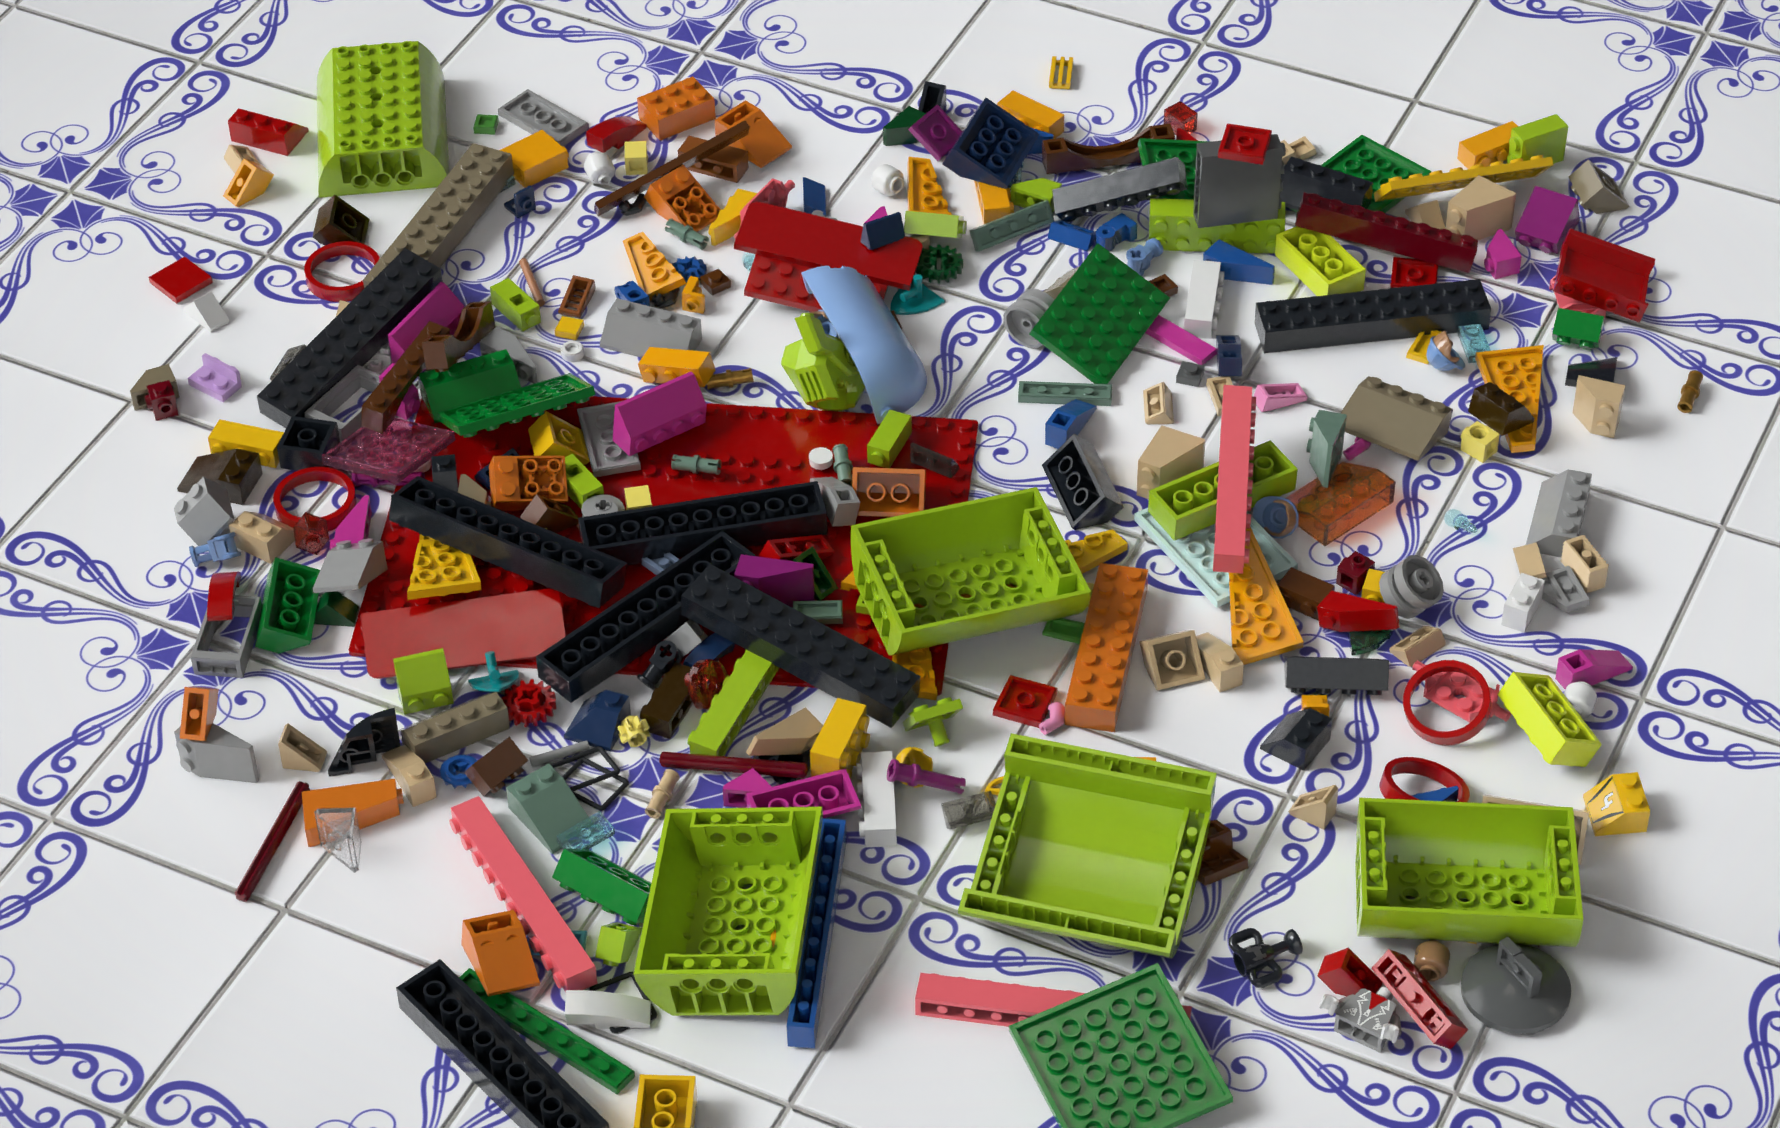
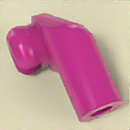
M1356 437L1355 443L1344 450L1343 454L1348 461H1351L1369 449L1371 442Z

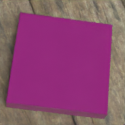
M938 104L908 129L937 162L951 151L963 132Z

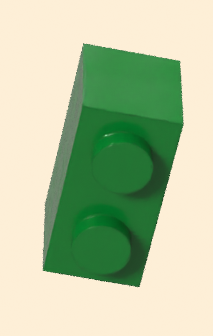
M1558 308L1552 339L1556 340V343L1569 346L1572 343L1586 350L1599 348L1604 316Z

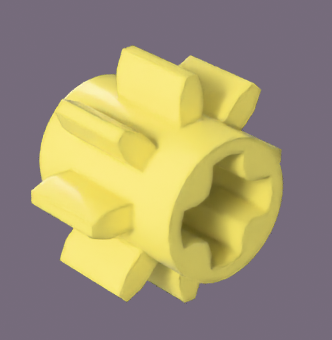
M638 716L626 717L621 722V726L617 727L622 744L628 742L630 747L643 745L647 737L650 736L648 731L650 727L647 720L642 719L640 721Z

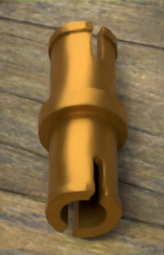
M752 368L737 371L728 369L724 373L713 374L707 383L708 390L725 386L733 388V385L753 383Z
M1697 370L1689 372L1686 384L1681 388V398L1677 405L1679 411L1683 413L1692 411L1694 401L1699 397V387L1704 377L1701 372Z

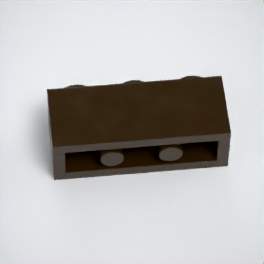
M675 662L670 671L665 672L662 683L658 688L654 689L650 701L642 707L640 712V719L647 720L650 727L648 729L649 733L671 739L704 688L701 670Z

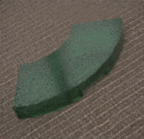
M1394 629L1349 632L1348 638L1351 655L1365 654L1378 649L1380 644L1390 639Z

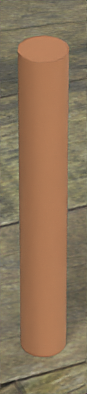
M522 258L519 264L534 301L539 307H542L545 301L528 260Z

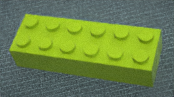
M1150 198L1149 239H1157L1163 246V251L1205 252L1216 241L1221 240L1247 253L1275 254L1276 234L1285 231V202H1281L1282 207L1278 209V219L1198 228L1193 215L1194 200Z
M1271 440L1255 446L1253 461L1249 460V463H1254L1253 477H1248L1249 480H1253L1252 494H1247L1248 497H1252L1251 508H1254L1257 501L1263 497H1280L1296 489L1298 472L1294 464ZM1219 462L1149 490L1148 512L1174 541L1215 524Z

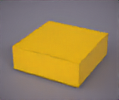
M562 316L554 330L555 336L577 340L584 327V320Z

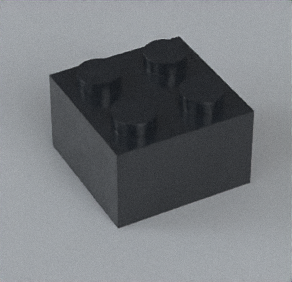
M292 416L277 446L280 468L296 471L310 467L329 468L340 445L337 422Z

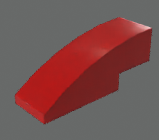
M630 116L614 117L586 131L587 145L602 153H605L612 147L620 149L625 145V142H629L645 130L647 125Z

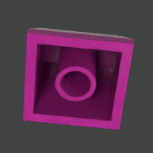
M1535 186L1515 229L1516 241L1526 247L1533 246L1539 248L1545 253L1559 254L1569 229H1575L1580 221L1578 199Z

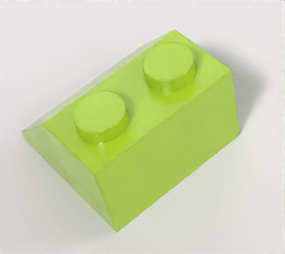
M443 648L393 659L398 693L404 715L454 704Z

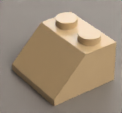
M1579 375L1572 413L1590 433L1614 438L1620 421L1625 385Z
M244 511L229 525L230 533L235 532L234 540L238 549L270 564L274 561L275 557L282 554L301 536V531L267 515Z
M1185 630L1139 641L1145 668L1156 690L1205 679L1195 630Z

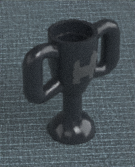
M1247 928L1234 933L1229 938V947L1234 952V964L1240 975L1243 977L1248 976L1251 984L1257 988H1264L1278 982L1282 978L1283 971L1274 960L1275 956L1285 951L1295 955L1302 954L1303 952L1302 943L1296 931L1293 929L1288 930L1284 935V941L1271 946L1264 944L1262 935L1254 928ZM1248 939H1255L1254 945H1249L1245 948L1238 945V943ZM1266 966L1274 971L1260 978H1257L1256 972L1261 971Z

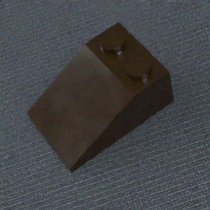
M232 449L198 456L177 487L178 492L188 493L192 486L197 484L204 476L226 487L230 503L244 505L263 474L259 453Z

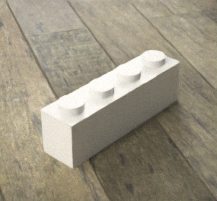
M1193 261L1184 330L1199 338L1211 339L1212 329L1217 330L1218 316L1214 315H1219L1220 301L1217 300H1221L1222 286L1219 285L1224 283V272L1220 271L1221 262Z
M892 751L861 752L862 763H856L857 778H862V782H857L858 798H863V802H860L859 817H864V821H859L860 837H865V847L897 846L894 782L887 780V769L890 761L893 759Z

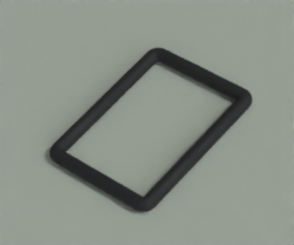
M599 746L550 764L553 768H557L582 757L600 752L614 769V771L570 787L572 792L620 773V768L606 751Z
M582 757L562 777L566 780L583 762L605 774L611 771ZM620 775L613 776V778L623 784L602 806L576 792H573L578 800L599 811H603L629 785V781Z
M628 972L591 986L589 990L595 991L632 977L643 999L650 1001L637 984L633 975L634 972ZM651 1003L652 1015L650 1018L651 1020H654L655 1018H657L658 1014L653 1004ZM610 1027L609 1029L612 1033L617 1034L630 1029V1027Z

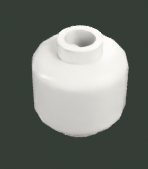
M597 151L587 156L583 166L589 180L593 184L605 185L609 183L615 174V167L609 155Z
M883 164L874 170L871 182L875 190L884 195L893 196L902 190L904 177L900 170L891 165Z
M1574 682L1569 684L1564 691L1565 697L1581 718H1588L1597 702V694L1592 686L1586 682Z

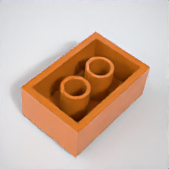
M693 76L637 98L639 119L647 125V128L659 141L716 119L714 97Z

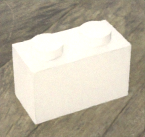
M1524 573L1520 574L1504 603L1502 626L1525 633L1542 602L1545 580Z

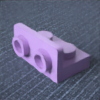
M206 353L202 355L203 366L188 377L190 386L221 402L226 401L242 387L240 373L237 368Z

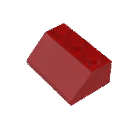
M239 108L228 120L231 141L288 156L309 132L307 127Z

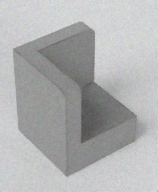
M690 619L665 640L673 642L684 657L705 640L708 635L698 623Z

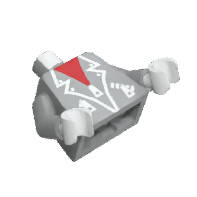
M1386 987L1379 988L1377 993L1367 989H1360L1355 995L1351 994L1341 999L1325 994L1319 1005L1320 1009H1327L1328 1014L1331 1016L1336 1013L1335 1032L1379 1053L1383 1050L1387 1039L1396 1044L1397 1039L1402 1034L1400 1017L1396 1014L1397 1005L1391 1001L1394 996Z

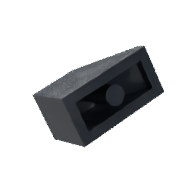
M455 454L432 456L433 482L458 492L459 484Z

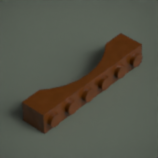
M1169 123L1149 126L1130 139L1106 146L1081 145L1071 142L1066 138L1042 140V162L1046 174H1058L1061 172L1141 162L1138 149L1140 138L1175 140V134Z
M491 301L470 302L462 309L460 321L454 335L429 336L422 342L426 370L435 369V372L449 370V367L457 363V360L465 356L469 350H472L477 343H480L484 337L496 328Z
M431 321L427 323L363 403L361 426L381 434L385 432L394 420L410 386L426 368L422 342L429 336L450 335L449 328Z

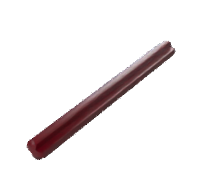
M661 752L659 763L662 767L733 773H745L753 768L760 775L805 778L808 772L807 764L800 762L676 752Z
M302 781L296 783L235 891L237 900H242L243 902L249 900L303 804L302 791H310L308 783H303Z

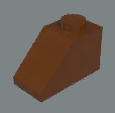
M536 494L520 516L523 520L542 528H547V530L554 533L579 524L578 516L570 506Z

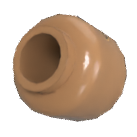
M1437 940L1425 941L1416 947L1413 964L1427 981H1437L1448 973L1450 951Z

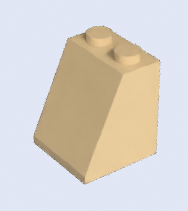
M1480 175L1477 176L1448 202L1445 229L1459 235H1470L1478 240L1495 235L1499 229H1502L1504 232L1510 230L1513 223L1516 193Z
M1161 425L1138 460L1136 495L1149 499V490L1204 468L1205 439Z

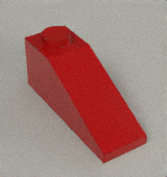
M823 535L768 540L758 557L793 561L794 558L813 546L820 559L823 560L832 556L835 551Z
M1331 590L1317 606L1319 627L1339 632L1399 628L1398 608L1395 605Z

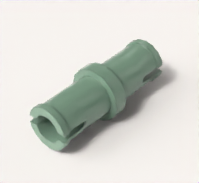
M672 218L667 221L665 231L679 237L680 241L684 243L689 242L701 250L707 246L708 243L704 242V240L708 242L709 238L694 231L692 226H685Z
M845 444L835 445L833 447L834 471L837 473L838 480L852 487L851 471L853 465L851 460H849L848 447Z
M674 454L672 457L675 460L671 462L672 470L692 471L693 474L703 472L719 475L721 470H718V468H721L720 459L701 458L700 455L688 457Z

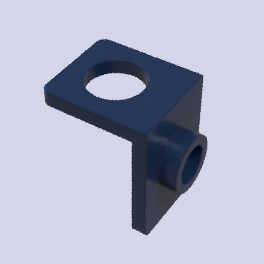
M530 185L514 193V198L505 202L504 207L517 218L536 209L534 188Z

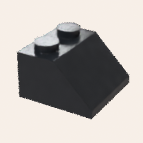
M1311 708L1287 714L1260 745V749L1304 771L1329 742L1332 718Z

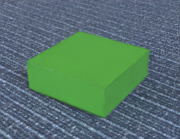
M477 114L473 127L474 134L495 135L499 123L498 115Z

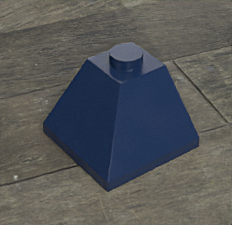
M604 690L586 699L564 734V739L577 743L587 740L589 746H599L611 752L619 738L618 734L620 732L617 727L621 726L623 719L631 716L629 696Z

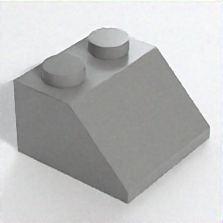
M204 476L197 484L192 486L191 490L174 507L177 524L198 546L208 544L207 541L218 537L234 521L226 487Z

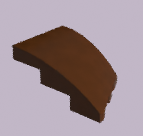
M1210 820L1207 841L1197 879L1204 886L1249 868L1248 859L1233 849L1232 830L1218 820Z

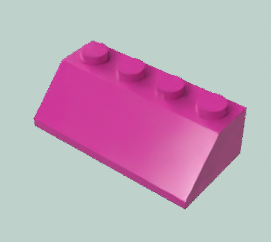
M440 282L388 334L392 363L395 364L429 321L449 328L450 335H454L460 321L462 309L465 306L445 283Z
M692 372L686 373L615 404L613 441L627 455L632 456L705 423L707 404L695 375Z
M846 768L746 793L747 808L822 807L823 818L861 809V803Z

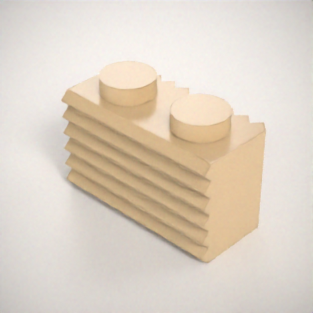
M1581 535L1564 541L1562 546L1563 552L1561 553L1562 559L1560 561L1565 567H1571L1584 591L1590 593L1605 587L1609 564H1606L1604 558L1598 554L1599 551H1596L1591 542L1585 538L1586 536Z

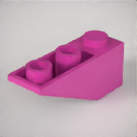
M1579 649L1558 658L1555 679L1564 689L1574 682H1586L1593 686L1633 669V666L1620 651Z

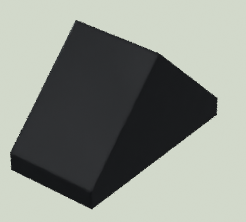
M925 81L918 110L928 113L938 104L946 112V85Z

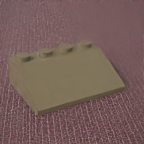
M1368 376L1357 386L1341 414L1347 415L1346 433L1419 461L1448 433L1453 409L1445 406L1442 402H1434L1424 398L1421 394L1408 392L1400 386L1390 385L1377 377Z

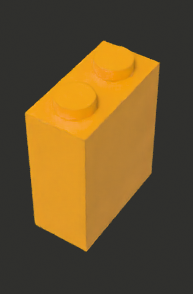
M543 130L500 150L512 155L514 169L512 177L524 188L569 168V153L567 149Z

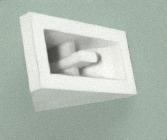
M212 291L183 308V311L211 333L229 323V318Z

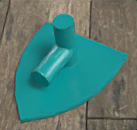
M916 274L913 277L910 291L899 289L895 293L891 301L890 311L894 310L896 315L919 314L945 303V300L922 284V275Z
M489 651L485 653L489 676L469 679L468 682L476 690L500 692L519 680L518 670L500 673L497 667L495 652Z

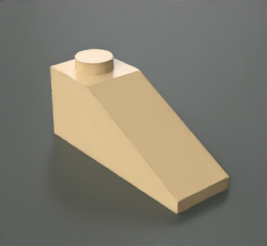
M1208 632L1196 636L1203 669L1218 691L1223 692L1242 685L1244 664L1233 648Z
M805 707L755 735L746 753L749 756L802 754L812 748L823 724Z
M406 745L381 754L384 762L413 807L437 798L433 775L424 761Z

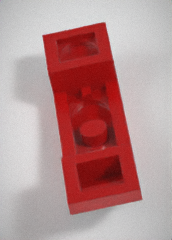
M241 572L213 573L208 590L207 621L233 620L235 610L234 596L236 588L240 585Z

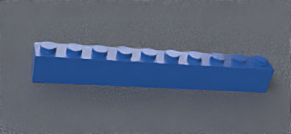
M823 818L797 986L788 1013L787 1043L789 1047L815 1048L847 843L846 820Z

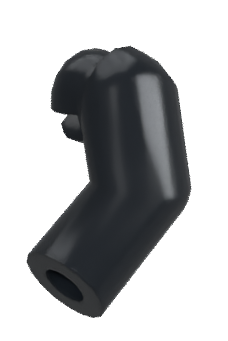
M639 194L632 204L627 200L622 201L618 206L621 214L629 216L640 213L647 203V200L644 198L645 194Z
M680 288L668 292L666 296H663L661 293H658V296L655 294L652 297L654 306L663 309L674 305Z

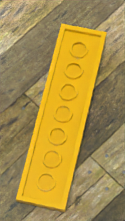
M1537 155L1527 161H1523V158H1517L1507 164H1503V161H1497L1487 167H1483V164L1471 166L1467 170L1458 167L1449 170L1448 173L1438 170L1429 173L1428 176H1422V173L1411 175L1408 179H1402L1399 176L1389 179L1388 183L1382 184L1380 189L1374 193L1375 202L1462 189L1479 175L1494 183L1534 178L1554 164L1552 157L1543 158V155Z

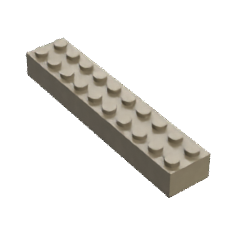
M473 143L363 279L364 288L404 248L440 268L514 175L512 155Z

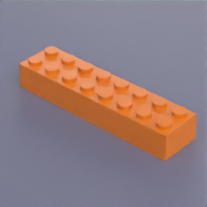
M1099 563L1065 702L1064 725L1115 732L1146 599L1148 569Z

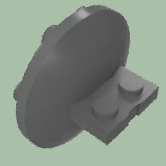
M1507 937L1499 941L1498 945L1481 950L1468 961L1462 973L1461 994L1469 1011L1486 1027L1506 1033L1533 1035L1536 1032L1550 1028L1564 1016L1571 999V983L1565 969L1551 955L1532 946L1515 944Z

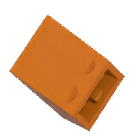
M746 100L715 119V136L743 121L748 123L750 126L748 135L728 146L747 150L748 161L760 168L792 149V145L763 111Z
M684 165L650 184L644 196L657 214L666 220L672 218L685 226L690 225L696 232L714 222L721 210Z
M493 456L489 464L492 507L501 511L524 510L536 494L560 503L568 502L565 456Z
M514 910L463 920L461 945L488 997L540 986L523 926Z

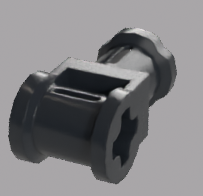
M664 640L660 642L655 648V653L649 659L650 665L642 675L638 674L637 679L654 691L655 685L665 672L670 671L675 662L681 664L683 657L681 651L671 641Z

